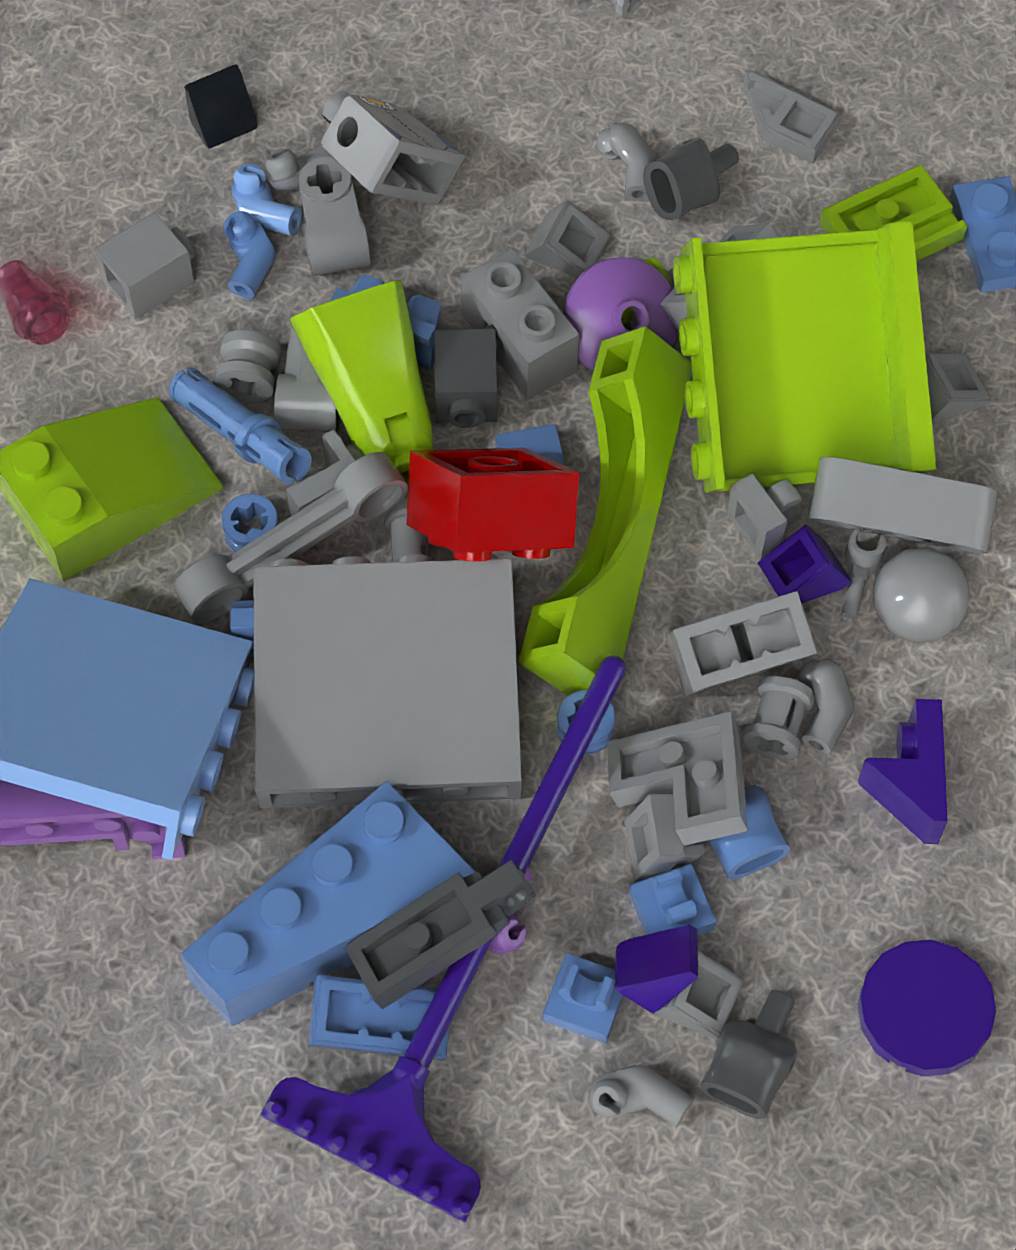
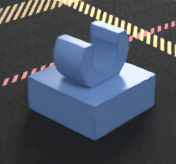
M691 863L629 885V896L646 935L689 924L697 929L698 936L715 930L716 919Z
M566 953L545 1006L542 1021L607 1043L624 997L616 990L615 970Z

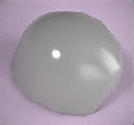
M929 547L906 549L886 562L878 573L873 592L874 609L889 632L912 643L937 641L947 636L951 631L956 630L963 621L970 597L968 582L962 568L950 555Z

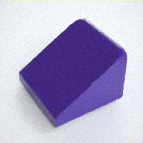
M806 524L758 562L759 567L778 597L797 591L801 604L842 590L853 583L829 545Z
M690 924L630 938L620 942L616 947V990L652 1014L663 1008L698 978L697 929Z

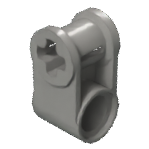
M318 157L310 160L302 167L299 173L298 184L302 200L304 238L312 276L371 266L365 224L362 214H359L351 174L333 157Z

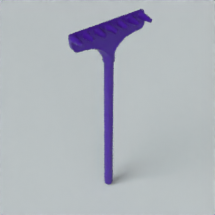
M608 656L601 662L499 867L513 860L525 875L625 674L626 666L620 657ZM493 938L448 967L404 1056L399 1057L393 1070L366 1088L344 1093L314 1086L300 1078H285L273 1089L260 1116L442 1212L466 1222L480 1193V1178L471 1167L455 1159L434 1142L424 1117V1084L430 1074L428 1068Z

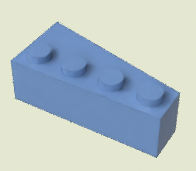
M386 781L181 953V958L187 977L232 1027L310 987V983L315 981L317 975L325 976L340 967L345 969L353 965L345 949L348 943L459 872L464 878L475 873V871Z

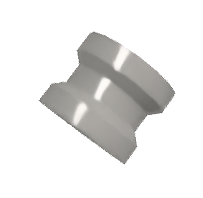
M233 330L225 334L220 346V355L224 361L215 370L214 384L239 401L260 403L270 399L275 388V377L271 374V371L280 362L281 346L267 334L254 330Z

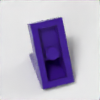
M916 699L908 722H899L897 758L865 759L858 783L924 844H938L948 822L942 699Z

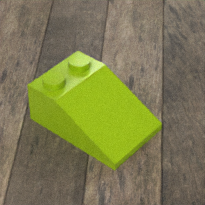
M158 397L46 424L0 449V491L63 582L223 489L222 483Z

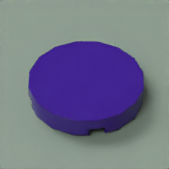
M934 940L904 942L882 953L866 973L857 1004L861 1030L874 1052L888 1063L891 1060L897 1066L906 1068V1072L919 1076L946 1075L971 1063L991 1036L996 1015L992 985L979 964L957 947Z

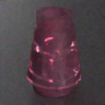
M13 260L0 267V293L16 334L36 345L49 344L60 338L70 323L67 300L33 270L28 268L23 261Z

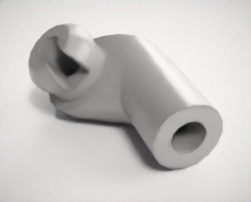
M322 144L299 157H296V154L288 149L277 150L270 154L265 162L266 169L270 173L268 180L278 191L298 189L299 173L307 162L318 157L332 156L322 147Z
M633 1065L599 1076L593 1082L589 1094V1103L592 1109L600 1116L620 1117L648 1108L676 1127L694 1101L693 1096L643 1065Z

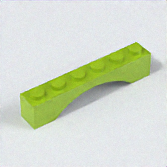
M646 326L601 341L588 390L596 421L600 452V490L594 524L585 550L571 574L551 595L532 607L518 661L519 664L568 696L576 691L588 690L604 658L614 655L623 660L685 404V385L691 378L692 363Z

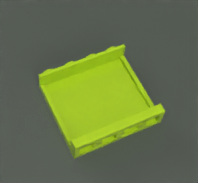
M913 221L888 223L878 230L702 243V238L700 237L692 238L680 248L681 256H676L673 262V277L677 294H685L687 318L680 320L679 340L683 356H691L693 380L687 381L685 385V402L689 418H697L699 443H693L691 447V464L695 480H703L704 494L730 492L732 484L752 473L763 488H771L773 485L786 479L793 486L815 484L821 457L853 460L920 474L937 470Z

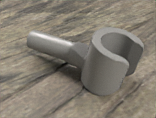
M858 528L853 530L849 536L845 552V564L850 570L849 577L853 583L848 586L841 613L842 617L854 620L857 619L865 583H867L869 575L874 574L879 569L886 549V538L882 534L880 535L876 550L865 551L858 547L856 544L859 533Z

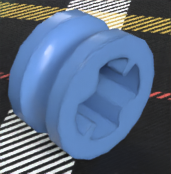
M244 494L232 499L225 506L222 514L224 538L228 546L235 552L279 524L277 510L272 502L264 496L256 494ZM254 516L261 517L262 530L251 528L247 534L241 533L239 520L250 522Z
M587 690L576 691L570 694L560 704L556 728L561 742ZM611 703L585 755L601 751L606 748L607 741L612 740L615 712Z

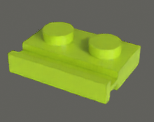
M922 164L822 209L819 221L826 234L878 230L888 223L913 221L916 262L964 240L967 225L963 220L958 221L952 213L953 206Z

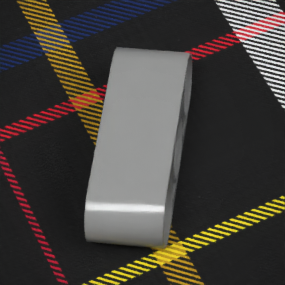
M821 457L808 519L816 523L849 530L858 528L859 532L875 535L882 534L885 537L970 553L986 554L998 490L977 484L853 460Z

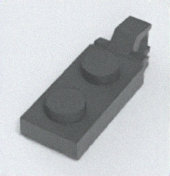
M513 860L508 861L485 877H483L480 871L464 878L458 872L348 943L345 949L374 1002L381 1009H384L497 936V932L502 931L510 924L507 916L513 914L536 895L523 872Z

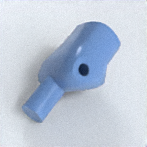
M756 785L744 787L748 831L707 841L717 854L730 880H736L769 867L785 858L791 851L788 842L777 825L766 793L761 787Z

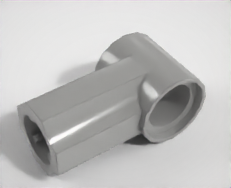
M291 325L285 374H279L277 378L274 420L280 425V429L323 432L334 430L338 432L340 415Z

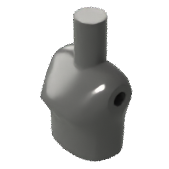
M693 138L679 143L663 157L649 163L644 169L643 178L646 194L654 211L663 219L675 220L693 209L716 202L720 196L718 174L738 162L739 156L736 148L731 144H724L710 152L702 139Z
M771 990L755 1024L732 1020L725 1025L717 1043L712 1063L700 1083L699 1089L705 1096L745 1116L756 1119L766 1118L776 1092L789 1076L797 1057L795 1045L780 1036L795 1004L792 997L784 992Z

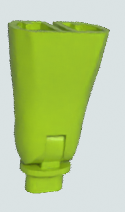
M392 280L309 308L291 317L290 323L309 361L331 397L345 425L351 443L359 449L363 456L374 452L386 453L408 484L410 450H433V430L418 370L412 324L402 280ZM408 491L403 500L408 499Z

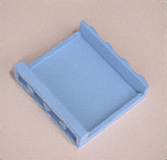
M29 578L0 631V780L165 826L167 831L162 858L172 860L182 835L194 837L198 829L205 804V797L199 795L202 789L213 792L224 756L223 753L218 752L219 747L231 749L238 730L241 711L236 710L237 705L248 707L254 693V669L248 666L253 641Z

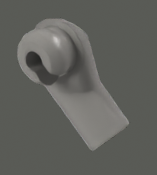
M614 123L611 128L603 129L598 136L597 141L600 153H606L605 157L609 160L621 157L627 165L624 193L626 199L629 201L648 202L649 199L645 190L643 174L645 167L656 160V155L632 125Z
M824 658L821 661L810 660L806 662L800 669L798 679L813 690L818 710L805 731L802 741L807 747L823 755H829L853 714L854 702L844 670L836 662Z

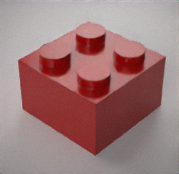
M527 448L410 450L406 525L427 536L429 544L446 547L453 551L454 558L463 561H488L492 559V552L512 551V555L526 559L550 557V549L574 548L579 472Z

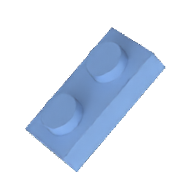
M1010 176L954 184L950 199L957 220H963L967 225L964 243L980 293L1016 287V194Z

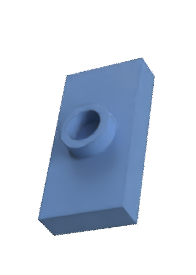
M317 975L314 981L308 1047L403 1057L438 988L418 986L386 1008L381 1009L374 1002L363 980ZM449 1028L433 1060L443 1061L446 1059Z

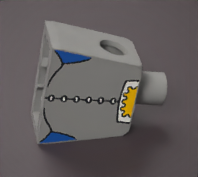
M338 91L329 97L323 107V118L330 125L322 138V147L371 193L437 205L466 156L394 104L348 94L346 91ZM399 153L407 155L403 158H397Z

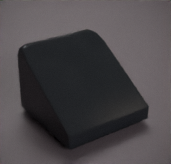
M237 64L184 86L189 119L207 148L216 147L257 128L256 116L241 70Z

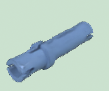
M187 368V374L181 370L173 377L169 386L170 398L186 410H189L222 437L232 442L236 453L245 461L263 465L281 482L288 485L293 484V477L298 482L307 474L311 467V453L305 447L300 446L294 440L285 436L281 432L280 425L273 418L263 413L256 414L243 403L221 387L216 386L195 368Z

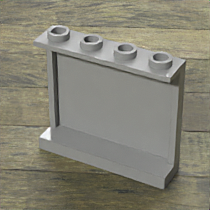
M411 554L398 558L396 562L371 563L363 557L349 556L338 558L332 564L307 565L304 561L298 559H278L269 563L267 567H253L255 792L260 808L358 805L386 781L408 803L521 799L522 777L512 558L498 559L495 554H492L491 560L482 562L463 560L434 561L432 557L427 555Z

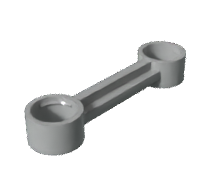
M374 452L362 456L340 473L335 482V489L228 557L222 554L211 555L195 562L184 570L174 584V591L192 620L197 624H209L230 613L233 601H244L248 595V588L253 585V567H267L269 563L278 559H295L352 521H373L393 510L406 496L408 484L389 456L384 452Z

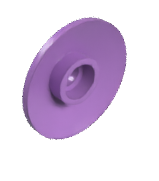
M610 258L590 266L573 283L565 301L563 314L579 333L578 360L592 372L594 371L601 341L645 326L671 347L673 346L678 330L660 305L664 298L672 291V288L657 269L633 258ZM628 307L632 308L637 315V322L630 330L624 328L621 322V315Z

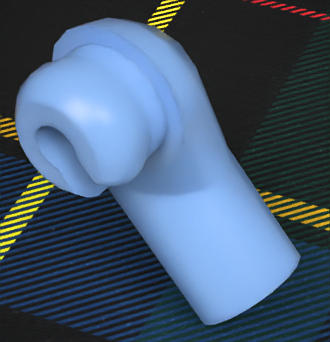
M244 164L238 167L233 174L235 183L231 187L232 196L238 211L249 213L253 220H258L266 230L290 236L296 235L302 221L301 209L274 202L269 184L265 181V171L260 166Z

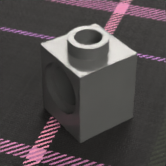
M495 329L434 330L436 423H451L460 428H472L481 425L483 422H497Z

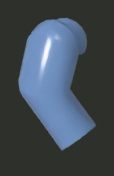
M238 211L231 214L225 220L223 226L224 234L229 239V244L239 260V264L228 282V287L236 295L253 299L275 260L276 250L263 225L258 220L254 221L249 213Z

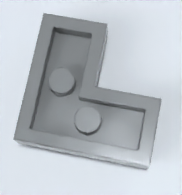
M731 711L607 741L609 793L618 808L640 803L649 794H673L675 828L684 846L748 831L739 726Z

